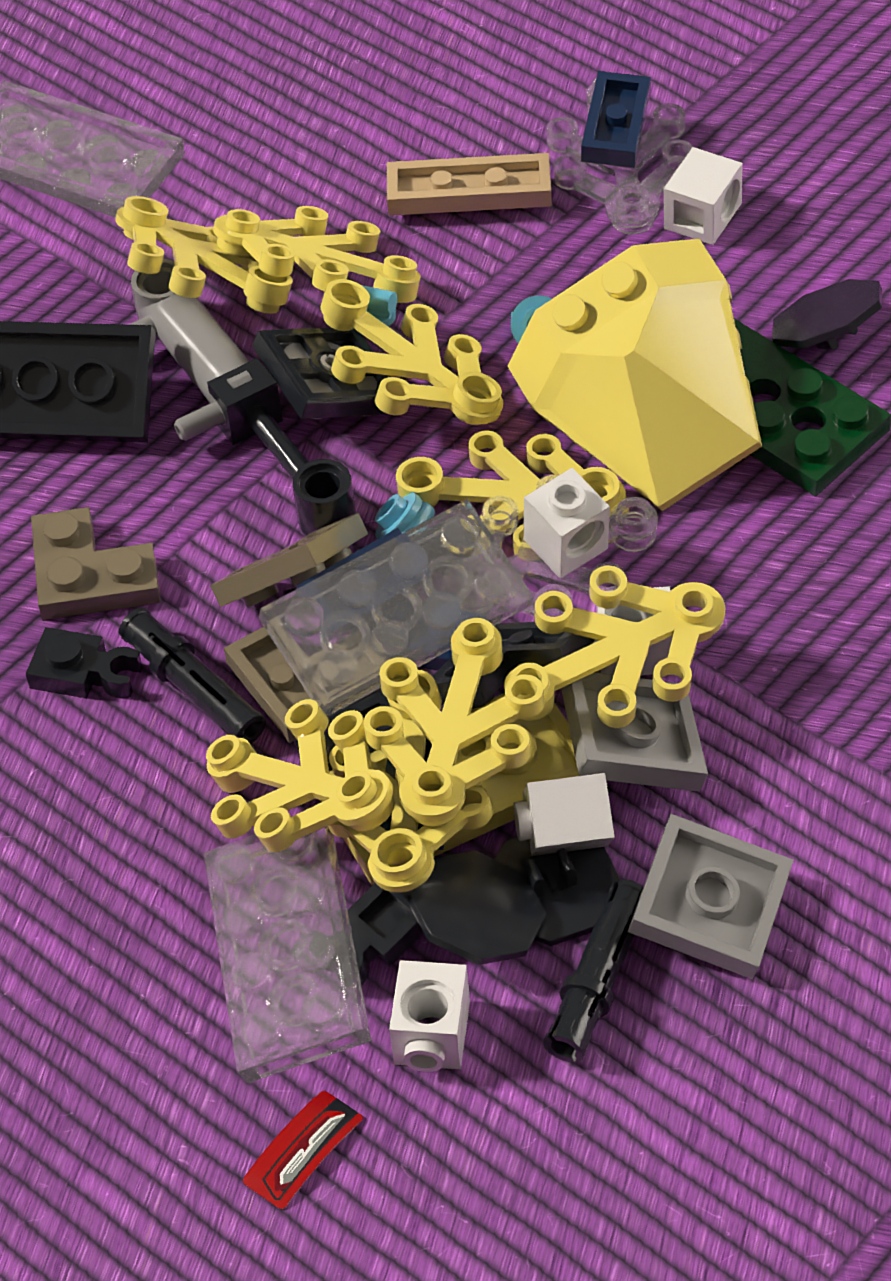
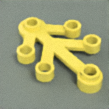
M128 197L125 200L124 207L117 210L115 222L124 229L123 233L125 236L134 240L127 261L130 268L145 274H157L161 270L165 252L156 245V240L172 248L175 266L173 267L168 287L173 293L187 298H198L202 295L206 274L199 269L200 264L244 289L243 292L247 296L246 304L256 311L269 314L277 313L280 306L287 303L293 282L291 276L277 277L268 275L259 269V262L253 256H236L222 251L217 246V236L213 232V227H204L167 219L168 208L161 202L147 197Z
M313 206L298 207L295 219L260 221V217L257 214L243 209L230 210L227 215L215 219L213 232L217 236V246L222 251L232 255L253 256L259 262V269L268 275L277 277L291 275L295 261L312 278V284L322 291H325L327 284L333 280L347 279L348 271L374 278V288L396 292L397 303H409L417 297L421 275L417 271V263L412 259L392 255L387 256L383 264L346 253V251L362 253L376 251L380 229L369 222L352 221L347 226L346 234L325 235L328 213L323 209Z
M336 279L327 284L320 306L326 324L339 331L355 329L389 353L368 352L349 345L338 348L331 367L332 374L338 380L349 384H356L363 381L366 373L422 379L434 385L409 384L407 381L397 377L384 378L380 382L375 397V404L381 411L390 415L405 414L411 404L450 409L458 419L471 425L488 424L499 418L503 409L502 390L493 378L481 373L479 356L482 347L475 338L464 334H456L449 339L444 360L447 365L457 370V376L441 363L435 331L438 314L431 307L423 304H411L406 308L401 323V330L406 336L413 339L412 344L367 312L370 295L362 285L347 279Z
M480 431L470 438L468 443L470 462L474 467L481 470L493 469L504 480L443 477V470L439 463L427 457L410 458L404 461L396 472L397 491L401 497L414 492L422 501L429 503L432 507L439 500L498 503V505L476 519L464 520L455 527L454 530L462 546L463 558L469 560L485 556L490 549V538L524 517V497L546 484L503 445L502 437L493 431ZM539 434L528 441L526 445L527 463L533 471L543 474L552 472L557 477L573 468L610 506L609 520L615 518L623 511L626 504L625 487L611 470L603 467L583 469L561 449V442L553 435ZM485 448L493 449V450L490 451V452H481V451H480V450L485 449ZM540 452H550V453H551V454L545 455V456L538 455V453H540ZM524 524L517 527L513 533V548L517 559L525 563L542 561L529 545L523 544L525 542L523 540ZM469 537L480 538L479 540L473 542L465 541V539Z
M615 566L599 567L591 574L589 584V596L595 605L604 609H612L622 605L654 615L640 622H634L574 608L571 599L559 591H548L541 594L535 602V623L541 631L548 634L574 633L575 635L599 641L544 667L536 663H523L517 666L506 676L504 696L505 686L511 678L522 674L538 678L543 684L544 708L538 715L532 718H519L526 721L538 720L545 717L552 710L556 690L618 662L611 684L604 687L598 695L597 714L601 722L606 726L612 728L625 727L635 718V693L650 646L671 636L673 638L668 658L659 661L654 668L653 690L659 698L669 702L682 700L688 695L692 678L690 666L697 643L713 636L724 622L726 608L722 596L714 588L698 582L680 584L670 592L627 582L625 573ZM611 583L618 588L614 591H603L599 586ZM686 607H699L703 610L693 612L687 610ZM556 608L561 610L563 614L557 617H550L544 612L547 609ZM667 675H676L683 681L678 684H668L662 678ZM521 694L518 695L516 698L529 699L533 697V695ZM612 701H620L628 707L620 711H614L606 705Z
M470 618L463 621L452 634L451 650L455 670L442 712L419 686L418 669L412 660L396 657L387 660L380 668L379 675L382 693L387 698L397 701L432 743L427 763L404 738L403 719L398 710L389 706H380L370 710L364 718L367 743L372 748L381 750L404 778L399 788L401 804L404 810L416 822L422 825L439 826L448 823L458 814L464 804L466 789L506 768L515 769L523 766L531 756L529 733L522 726L510 723L519 718H532L543 710L544 689L542 682L538 678L527 674L511 678L505 686L504 697L470 714L481 676L495 671L503 659L500 632L489 621L482 618ZM396 677L408 678L401 682L391 681ZM521 694L533 695V697L529 699L516 698L518 695ZM380 726H391V727H393L392 729H390V730H388V731H377V730H375V729H377V728L380 727ZM492 733L490 749L455 765L459 750ZM509 743L520 745L518 748L511 750L502 748V746Z
M418 670L419 686L440 710L442 700L434 678L429 673ZM396 677L392 681L401 682L408 678ZM387 698L390 707L395 708L402 715L404 738L425 759L426 736L397 701ZM487 735L459 750L455 765L469 759L467 755L474 750L485 751L490 749V737ZM335 746L329 754V762L334 775L344 778L345 769L342 766L344 754ZM370 759L371 768L384 772L393 785L395 805L392 811L390 830L386 831L381 826H378L368 831H356L339 821L328 825L332 834L337 837H352L370 853L368 860L369 871L374 882L380 888L390 892L410 891L423 884L431 875L435 864L433 852L461 828L473 830L486 825L492 817L493 808L487 791L479 785H474L465 790L464 804L451 821L439 826L424 825L418 830L419 823L404 810L400 801L399 788L404 778L396 769L395 779H393ZM470 803H481L478 808L472 811H463V808ZM409 861L404 865L395 867L400 862Z
M312 699L299 701L288 710L285 716V724L298 740L301 766L257 754L246 739L238 738L235 735H225L215 740L206 753L207 771L224 792H239L255 781L279 788L248 803L241 795L236 794L229 795L220 800L211 812V820L223 836L229 839L238 838L254 826L256 836L270 852H280L290 847L297 839L338 821L356 831H368L385 822L391 815L395 805L393 785L384 772L371 768L369 747L364 729V717L361 713L355 710L343 712L331 722L328 728L330 738L340 752L344 754V778L329 774L324 736L329 720L318 703ZM313 799L323 801L292 817L288 813V810Z

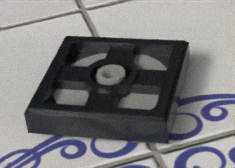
M328 327L262 330L257 332L252 347L272 377L277 381L278 386L301 419L387 414L376 406L375 397L380 382L384 378L391 376L366 373L363 381L349 384L338 380L331 372L336 351L342 346H355L363 351L373 352L357 330L339 331Z

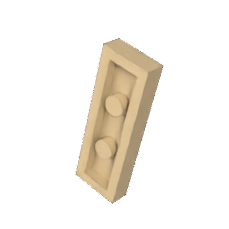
M549 153L387 162L388 214L392 216L552 206Z

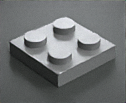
M594 672L561 688L579 776L605 773L606 781L700 792L707 778L708 771L689 693L682 700L675 702L665 701L655 694L653 680L640 678L635 693L636 714L634 720L625 727L612 728L601 722L597 714L598 695L604 687L611 684L613 675ZM612 701L606 705L614 711H620L628 707L620 701Z
M670 814L628 932L753 979L760 966L794 860Z

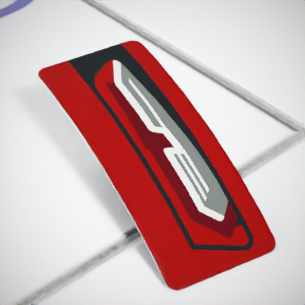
M321 1091L269 1144L244 1176L243 1184L277 1208H286L313 1171L363 1120V1116L327 1091Z

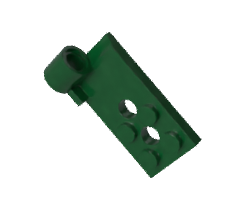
M734 318L735 327L739 332L742 345L740 351L745 376L749 380L752 397L759 394H767L777 399L774 402H753L762 447L750 455L816 497L890 431L891 414ZM802 422H813L822 428L820 430L808 429L800 431L794 426Z

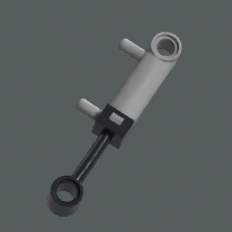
M163 259L161 270L157 274H145L134 271L131 277V287L138 320L129 325H152L156 331L155 337L162 342L210 403L175 421L174 427L178 436L182 440L187 441L218 426L232 445H235L257 434L293 479V493L298 525L306 536L356 514L352 478L348 468L340 462L331 459H317L308 462L278 425V423L283 421L277 381L259 359L256 358L249 361L198 298L179 296L169 289L172 270L175 266L174 261Z

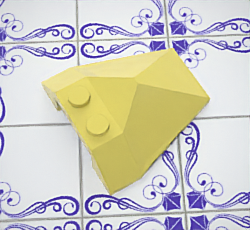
M700 239L632 245L536 309L508 364L513 377L532 409L538 415L565 433L575 444L606 465L616 476L661 511H664L762 447L750 384L745 376L740 351L742 349L740 335L735 327L731 301L733 300L730 285Z

